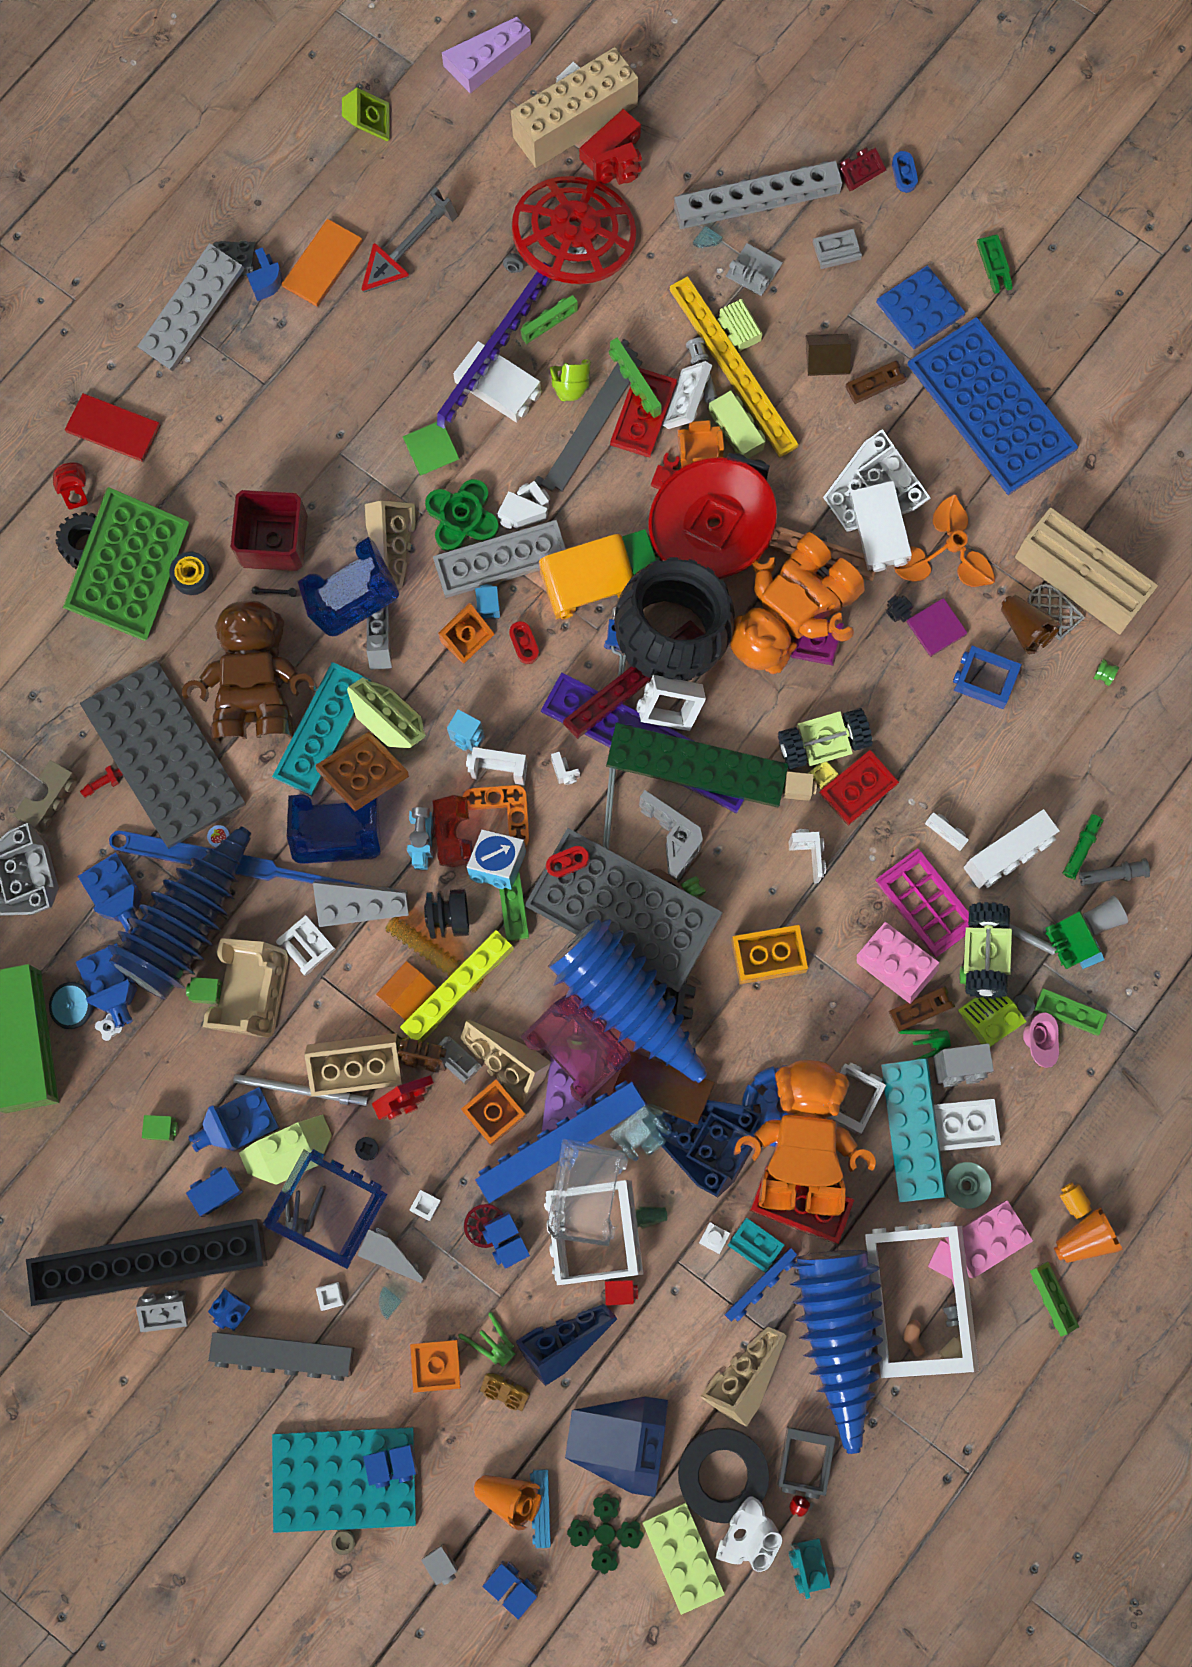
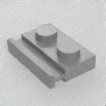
M854 229L813 239V246L821 269L861 260L862 254L859 251Z

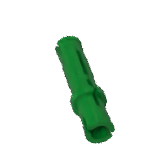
M1091 814L1084 830L1080 832L1078 843L1062 872L1066 877L1073 880L1076 879L1090 847L1097 840L1096 835L1104 822L1101 817Z

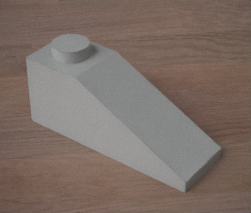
M377 1227L374 1231L368 1229L357 1256L417 1282H424L425 1278L393 1239L387 1237L389 1232Z

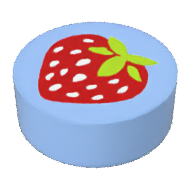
M216 825L208 831L207 839L216 848L222 840H225L230 835V832L224 826Z

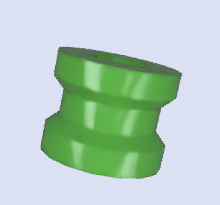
M1103 659L1093 679L1102 680L1105 685L1110 686L1119 667L1116 665L1111 666Z
M698 876L692 877L681 884L685 892L696 898L706 893V890L699 884Z

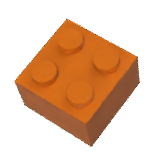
M494 1080L461 1108L463 1113L491 1146L527 1117L497 1080Z

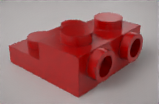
M632 142L594 156V181L607 184L616 178L619 185L634 181L638 178V173L642 172L639 163L642 161L639 149H635Z
M431 1075L399 1085L371 1103L378 1119L381 1120L388 1117L389 1120L401 1116L404 1111L406 1114L416 1111L418 1109L417 1105L425 1100L423 1094L428 1092L426 1088L434 1084Z

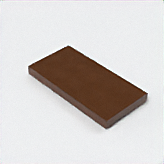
M629 1051L614 1085L613 1093L616 1092L615 1087L626 1080L628 1084L634 1082L649 1107L698 1125L715 1082L704 1078L701 1082L697 1083L696 1080L692 1081L670 1065L666 1066L665 1063Z

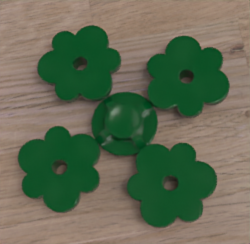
M604 1494L602 1498L597 1497L593 1501L594 1515L600 1517V1520L604 1523L598 1525L594 1532L589 1527L588 1521L584 1520L581 1522L575 1519L571 1522V1528L567 1530V1535L571 1537L570 1543L574 1547L580 1545L587 1546L589 1540L595 1535V1539L602 1546L599 1551L595 1550L592 1556L594 1559L591 1566L594 1570H600L602 1574H607L608 1571L616 1570L618 1566L615 1560L617 1553L611 1551L607 1545L611 1544L615 1537H617L623 1547L630 1546L636 1549L639 1547L640 1539L643 1538L644 1534L640 1531V1524L637 1521H632L630 1524L623 1522L622 1528L616 1532L614 1527L608 1522L612 1517H617L619 1501L616 1498H610L609 1494Z

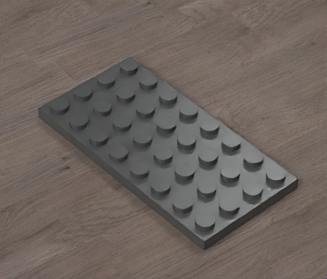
M157 660L80 702L82 709L168 849L245 805L241 795Z
M567 828L553 855L574 846H581L590 854L589 864L581 870L560 878L550 875L545 867L524 906L576 935L596 919H599L601 922L610 919L611 923L608 930L611 933L620 930L624 931L620 943L623 946L630 943L635 944L631 956L634 959L646 956V961L642 967L644 972L656 969L657 973L654 979L661 983H666L668 987L680 993L719 923L723 912ZM581 854L576 856L577 862L583 859ZM557 863L555 869L560 870L562 864Z

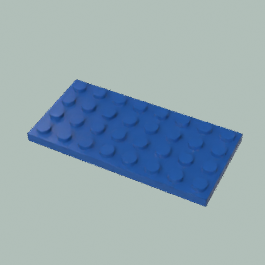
M977 317L908 361L907 365L1008 496L1077 451V444Z

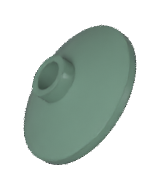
M972 1162L959 1163L950 1169L945 1178L946 1194L951 1202L958 1207L964 1209L979 1207L986 1202L990 1195V1177L985 1169L978 1164ZM965 1181L970 1183L971 1187L969 1190L963 1188Z

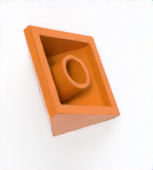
M470 603L438 632L440 642L463 664L495 635Z
M406 961L376 995L406 1021L437 988L420 971Z

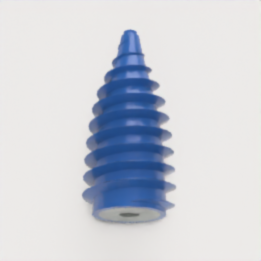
M596 919L567 943L550 962L548 967L557 975L553 986L564 982L569 987L565 998L575 994L581 998L578 1010L586 1006L594 1010L590 1021L600 1017L607 1021L604 1032L613 1028L620 1031L617 1043L628 1038L635 1042L632 1052L643 1048L651 1052L649 1059L656 1056L666 1062V1066L669 1064L692 1081L701 1082L708 1074L705 1071L706 1067L696 1054V1049L692 1047L688 1040L689 1031H683L681 1027L684 1015H674L672 1012L676 999L664 1000L663 998L667 984L654 985L653 980L657 970L652 969L644 972L642 967L646 961V956L635 959L631 956L635 944L630 943L623 946L620 941L624 931L620 930L611 933L608 930L611 923L610 919L602 922Z
M838 1250L802 1255L797 1257V1263L791 1266L798 1269L799 1279L790 1285L801 1289L802 1297L792 1303L803 1306L805 1312L804 1315L795 1319V1321L805 1323L808 1332L800 1336L799 1339L810 1341L812 1350L803 1356L814 1359L817 1365L808 1374L820 1377L823 1386L817 1389L816 1392L825 1393L829 1405L826 1408L831 1409L843 1448L846 1449L848 1454L860 1453L863 1447L865 1417L869 1414L866 1410L867 1401L875 1396V1393L869 1390V1385L880 1378L878 1373L871 1371V1366L882 1360V1356L872 1352L874 1346L883 1342L882 1337L872 1333L874 1328L883 1323L882 1319L872 1316V1311L879 1308L882 1302L871 1298V1293L878 1290L881 1284L870 1280V1275L878 1271L880 1267L868 1262V1252L865 1250Z

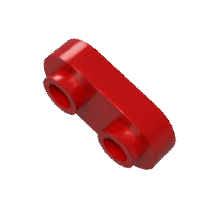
M522 621L512 624L509 629V635L518 659L524 664L534 663L539 657V649L529 625ZM523 632L524 636L518 637L517 633ZM526 651H531L532 655L527 657L524 655V653Z
M581 846L571 847L550 856L546 862V870L556 878L566 876L585 868L590 862V854ZM581 854L583 859L577 862L576 856ZM557 863L562 864L560 870L555 869Z

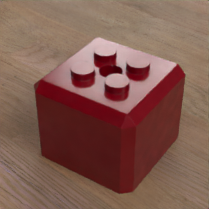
M241 490L236 494L230 547L243 568L298 571L303 567L308 515L301 498L297 493ZM272 535L279 536V541L275 544L268 543V538Z

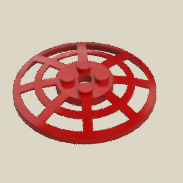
M563 176L547 179L536 184L520 198L512 217V236L522 258L540 274L563 283L590 284L614 275L628 262L636 241V225L629 207L616 192L591 179ZM578 183L587 185L586 189L576 187L559 188L557 184ZM548 186L551 190L536 205L524 204L525 200L539 189ZM595 188L611 196L621 207H611L604 198L594 193ZM564 193H580L583 195L580 201H568ZM554 196L560 203L554 210L542 207ZM592 197L600 202L606 209L596 211L588 204L590 198ZM520 212L532 213L531 225L534 234L522 240L519 230ZM627 214L630 223L629 242L618 236L619 224L616 215ZM538 215L551 217L550 226L540 230ZM611 217L612 232L600 227V218ZM576 221L580 226L571 225L570 222ZM553 234L562 243L560 249L552 246L545 240V237ZM598 235L608 239L602 247L597 250L594 249L592 242ZM538 241L546 251L556 256L553 267L547 266L538 260L527 247ZM614 243L625 249L617 261L604 269L602 268L598 257L608 252ZM569 247H584L587 253L572 254L567 252ZM564 260L576 262L590 260L595 272L568 273L561 271Z

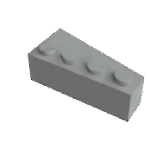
M316 879L313 882L319 927L408 916L410 913L408 893L404 889L372 887Z

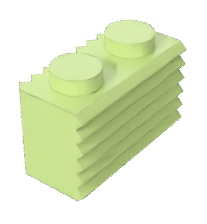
M743 299L720 309L718 322L723 330L726 329L729 334V340L734 347L736 346L739 352L762 340V332Z

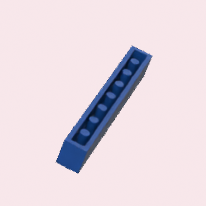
M627 1080L615 1087V1093L609 1096L606 1092L595 1099L597 1104L591 1108L585 1105L576 1111L578 1116L571 1120L566 1117L556 1123L558 1128L550 1132L549 1129L537 1135L539 1140L533 1144L527 1141L517 1148L519 1152L512 1157L508 1153L498 1159L499 1165L491 1168L489 1165L479 1171L480 1176L475 1181L489 1203L493 1202L648 1106L635 1083L631 1082L628 1084Z

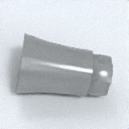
M1114 895L1092 910L1082 914L1093 936L1128 923L1126 912Z

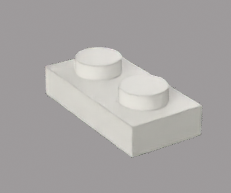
M933 812L925 824L961 851L969 840L966 838V834L961 829H954L949 825V821L943 815H936Z

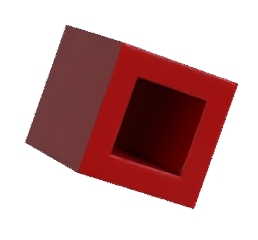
M633 1280L605 1281L606 1305L634 1304V1299H638V1285H633Z

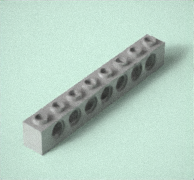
M825 161L815 166H803L793 171L785 170L779 174L763 175L752 180L745 179L730 185L722 184L717 188H705L695 193H682L674 197V210L679 228L685 229L840 194L842 180L836 161ZM714 201H719V202H721V203H720V204H715V203H713V202H714Z

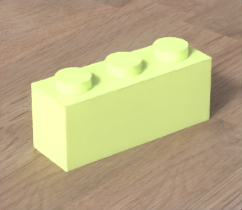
M729 391L710 402L708 412L717 426H720L723 435L735 453H740L749 459L764 450L766 439L762 431L757 430L754 426V420L750 413H746L742 408L743 404L740 398L734 396L732 391Z

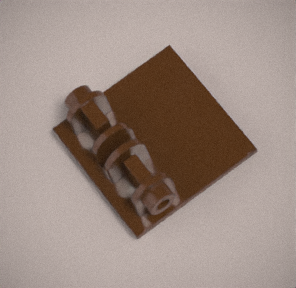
M410 1038L401 1040L400 1048H403V1051L398 1050L400 1060L404 1062V1065L417 1068V1065L425 1066L427 1071L439 1073V1070L445 1071L443 1060H440L441 1057L445 1058L447 1049H444L443 1046L431 1044L429 1055L427 1056L430 1043H426L424 1054L421 1055L423 1041H420L416 1053L418 1040Z

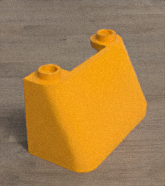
M621 534L610 535L559 551L539 560L540 574L556 619L561 618L564 620L571 618L576 611V607L617 595L619 598L628 581L634 576Z

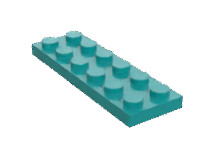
M334 662L331 663L274 771L273 779L313 797L322 779V776L316 771L315 765L336 752L355 716L347 689L361 678H368Z
M928 1059L882 1064L899 1202L946 1197Z

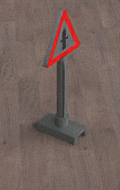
M437 187L430 192L435 202L430 213L390 255L383 251L376 243L373 244L361 288L363 292L409 278L410 275L397 261L437 219L439 220L445 215L453 222L458 217L451 200L448 197L444 200Z

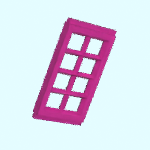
M918 848L875 879L879 887L935 958L965 937L966 928H970L968 925L969 912ZM919 863L928 875L914 884L906 872ZM903 875L911 887L897 896L890 887V884ZM932 879L940 890L926 899L918 888ZM915 891L923 903L910 912L901 900ZM944 894L952 906L939 915L930 903ZM927 906L935 918L922 927L914 918V915ZM956 909L964 921L953 930H950L942 919ZM939 922L947 934L934 943L926 931Z

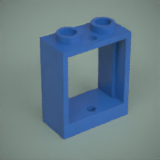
M971 646L969 652L964 651L960 663L964 664L962 670H957L954 676L953 683L956 684L954 691L1004 709L1022 664ZM973 657L1008 670L999 695L964 682Z

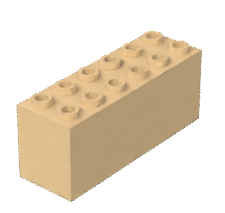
M614 47L511 110L513 138L534 167L537 168L601 129L622 109L628 112L638 106V77Z
M1051 507L1024 539L1015 556L1018 561L1119 635L1158 587L1149 578Z

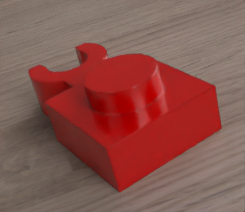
M665 453L663 457L664 466H657L651 487L660 489L665 481L677 472L673 469L679 465V456L676 457L674 462H669V453Z

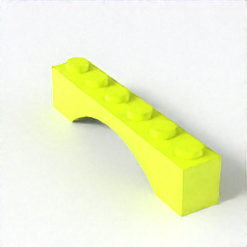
M495 930L400 1028L411 1039L418 1040L419 1045L420 1041H424L438 1027L453 1007L514 950V947Z

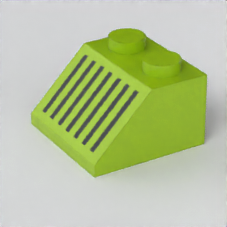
M1002 996V998L996 997V999L975 997L958 1009L980 1044H989L990 1047L1027 1022L1014 1002L1007 996Z

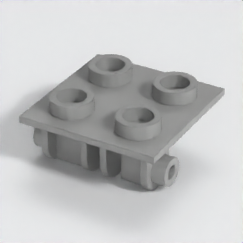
M746 243L737 259L732 260L730 263V270L726 277L762 296L783 262Z

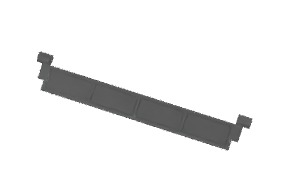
M623 339L621 344L636 367L640 368L643 362L636 358L638 353L628 348L630 343ZM618 362L545 480L540 476H537L534 480L539 488L543 486L551 492L556 488L563 492L630 384L629 379H625L622 376Z

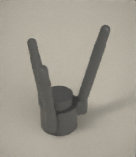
M324 1186L320 1187L306 1223L304 1218H298L300 1191H296L293 1217H291L289 1194H285L286 1236L305 1238V1233L310 1232L311 1223L325 1190Z

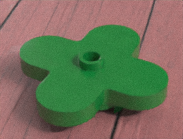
M477 479L468 480L462 484L458 493L452 494L443 489H436L427 495L425 500L426 510L431 517L440 521L435 531V539L437 545L442 550L449 552L459 549L468 536L483 542L493 539L497 535L499 530L497 518L492 513L483 509L488 501L489 493L487 486L482 481Z

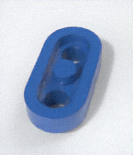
M906 151L897 152L892 160L896 186L900 191L908 193L916 188L918 182L912 155Z

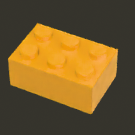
M800 925L732 937L731 943L739 984L802 974L808 970Z

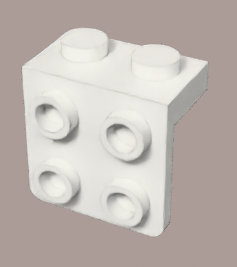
M809 829L796 830V833H792L790 837L789 851L811 849L814 884L819 883L824 874H826L825 860H821L822 852L824 851V839L820 838L819 832H809Z

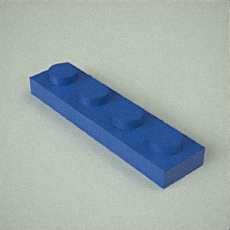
M791 1248L724 1314L729 1321L732 1322L736 1319L738 1322L747 1313L744 1308L750 1302L755 1305L763 1297L761 1291L767 1285L770 1288L773 1287L780 1279L778 1274L783 1269L788 1271L796 1263L794 1258L797 1254Z

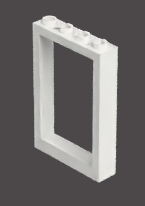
M955 1222L940 1223L941 1228H932V1224L917 1225L918 1230H909V1226L895 1227V1232L886 1233V1228L872 1229L873 1234H865L868 1262L878 1266L877 1243L949 1237L963 1358L890 1363L882 1287L872 1292V1298L882 1302V1305L874 1310V1316L883 1320V1323L875 1328L876 1335L883 1338V1342L877 1345L878 1354L882 1356V1360L879 1362L881 1378L979 1371L962 1226H955ZM879 1269L870 1275V1280L881 1284Z

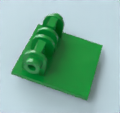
M1081 911L1055 925L1053 924L1045 928L1047 931L1045 934L1048 935L1051 943L1053 942L1052 948L1057 947L1054 952L1055 954L1058 953L1061 966L1064 965L1065 969H1069L1101 952Z

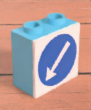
M481 830L467 865L469 878L476 883L484 882L492 884L499 889L507 888L512 890L526 854L524 840Z

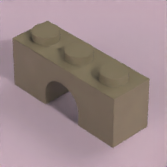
M52 760L48 762L38 777L39 780L48 786L47 796L41 801H32L25 797L13 814L23 823H30L40 833L43 829L49 827L52 822L51 817L55 811L61 809L65 796L75 788L77 783V777L72 772Z

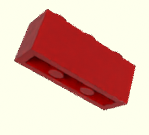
M622 109L579 148L580 160L593 171L594 156L630 142L635 144L641 136V124L626 110Z

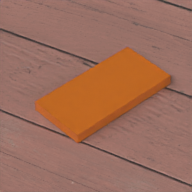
M327 219L282 282L283 288L318 307L362 244V238Z

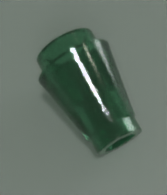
M638 1206L635 1209L637 1226L641 1229L667 1221L665 1207Z

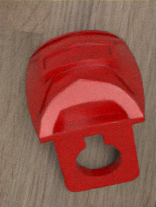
M70 462L58 466L53 473V486L56 493L62 495L67 508L71 510L88 504V499L82 488L86 483V473L82 464ZM70 491L79 494L81 500L71 502L69 500Z

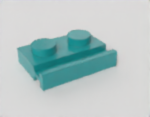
M746 1217L727 1246L766 1273L784 1247V1244Z

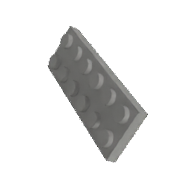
M209 243L137 347L173 372L245 268Z
M557 520L442 553L433 556V560L445 598L475 590V588H480L481 585H492L539 571V560L541 558L566 550Z

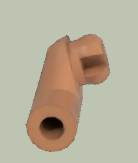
M911 1320L905 1328L904 1342L914 1355L919 1357L925 1352L924 1347L919 1342L921 1324L917 1320Z

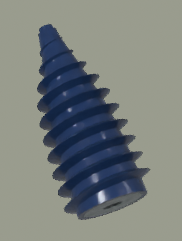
M242 826L239 829L236 828L213 850L207 849L205 857L202 859L191 858L190 861L193 866L191 869L177 868L176 873L179 879L176 882L168 879L163 880L167 891L164 894L151 892L155 904L153 906L139 905L144 917L142 919L129 918L128 920L133 930L130 933L118 931V935L123 943L120 946L108 945V949L113 955L109 962L130 980L163 1000L168 998L175 987L186 989L180 980L184 973L195 975L190 967L192 960L205 961L199 952L202 944L213 946L207 937L210 930L221 931L215 922L217 916H229L223 908L225 899H235L229 890L232 882H238L235 875L238 866L242 865L240 862L251 839V832Z

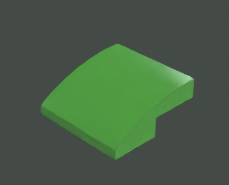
M437 422L402 436L420 476L459 460L446 428L439 427Z

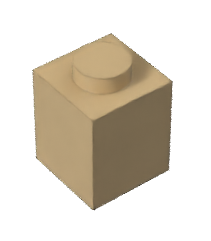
M787 772L783 798L810 801L812 794L816 795L817 781H813L814 774Z

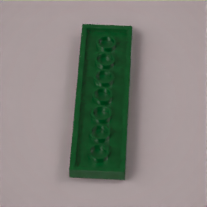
M616 723L606 767L778 808L780 806L788 764Z

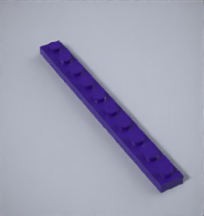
M539 272L535 273L438 411L437 425L445 429L449 422L452 423L459 407H463L466 404L470 391H475L479 383L478 380L481 376L484 377L487 374L491 361H496L500 348L507 345L510 334L518 329L521 318L528 315L531 304L539 299L542 288L549 285L550 278Z

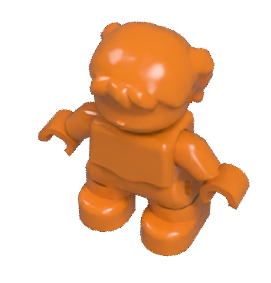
M807 532L797 542V548L784 563L780 575L774 581L771 572L775 569V557L770 558L766 564H759L760 556L752 564L753 571L756 573L754 592L762 601L763 608H752L745 615L737 616L734 619V630L730 641V647L734 655L751 669L765 670L770 674L781 673L787 665L792 652L797 648V644L791 642L789 633L796 638L805 636L810 639L828 636V633H831L834 639L838 641H847L854 634V628L848 626L845 629L836 628L839 623H842V613L837 612L842 611L843 607L851 605L865 591L863 577L851 563L843 558H839L829 569V575L824 579L816 574L831 559V552L825 543L811 532ZM835 614V615L831 618L830 622H828L827 619H824V618H826V617H828V616H830V615Z
M799 1060L789 1066L779 1068L775 1074L781 1108L789 1115H784L781 1120L766 1121L753 1134L754 1137L744 1136L740 1138L735 1145L734 1155L740 1154L741 1146L749 1145L754 1149L752 1159L756 1161L760 1155L761 1147L765 1148L776 1142L773 1156L762 1175L758 1204L760 1207L774 1210L794 1209L796 1185L808 1186L809 1188L806 1196V1212L829 1216L840 1215L845 1207L846 1188L844 1181H841L843 1174L836 1150L844 1157H849L848 1169L850 1172L857 1168L855 1164L857 1158L865 1159L868 1169L871 1171L875 1168L876 1160L870 1151L856 1149L858 1145L848 1130L837 1127L834 1120L826 1119L839 1114L840 1105L844 1101L850 1085L846 1075L836 1072L833 1067L822 1061Z

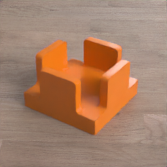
M709 420L689 423L688 429L678 430L681 468L702 459L723 458L724 444L720 426L711 427Z
M458 1340L410 1344L413 1393L461 1389L460 1376L462 1373Z

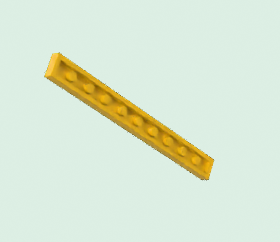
M687 276L671 285L670 292L699 336L704 339L705 345L778 456L781 458L798 448L799 444L689 277Z

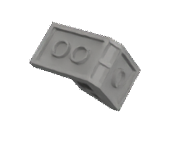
M644 790L640 796L639 807L645 816L656 818L664 829L670 831L666 837L668 874L678 882L701 850L703 842L701 827Z

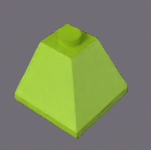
M355 88L342 97L343 118L365 132L385 141L389 140V102L359 88Z

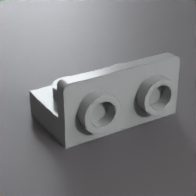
M170 1290L163 1294L147 1293L139 1297L136 1311L140 1332L187 1327L186 1292Z

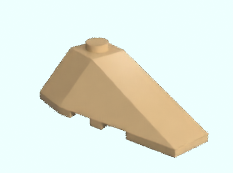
M377 501L365 504L366 528L382 588L401 589L407 567L406 555L407 551L411 549V543H409L411 532H414L416 525L415 504L391 501Z
M467 1020L460 1037L477 1059L484 1061L489 1067L488 1073L491 1076L495 1075L511 1098L521 1106L525 1105L544 1081L551 1062L536 1050L474 1021Z
M767 1327L747 1345V1351L738 1359L735 1356L730 1361L731 1366L722 1374L718 1372L712 1378L701 1395L702 1399L728 1418L748 1426L760 1407L786 1340V1334Z

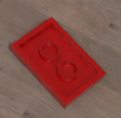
M869 750L819 793L849 826L894 789L899 782L874 753Z

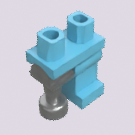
M415 807L412 808V811H409V821L411 824H415V830L409 836L411 845H407V852L412 858V866H414L415 870H428V859H433V814L429 808Z

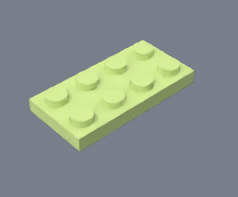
M686 1502L642 1522L681 1615L725 1595Z

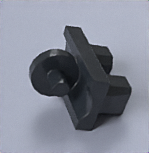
M687 981L680 993L667 987L663 998L664 1000L676 999L672 1010L673 1014H683V1020L692 1019L693 1007L684 1006V999H694L696 987L687 984Z

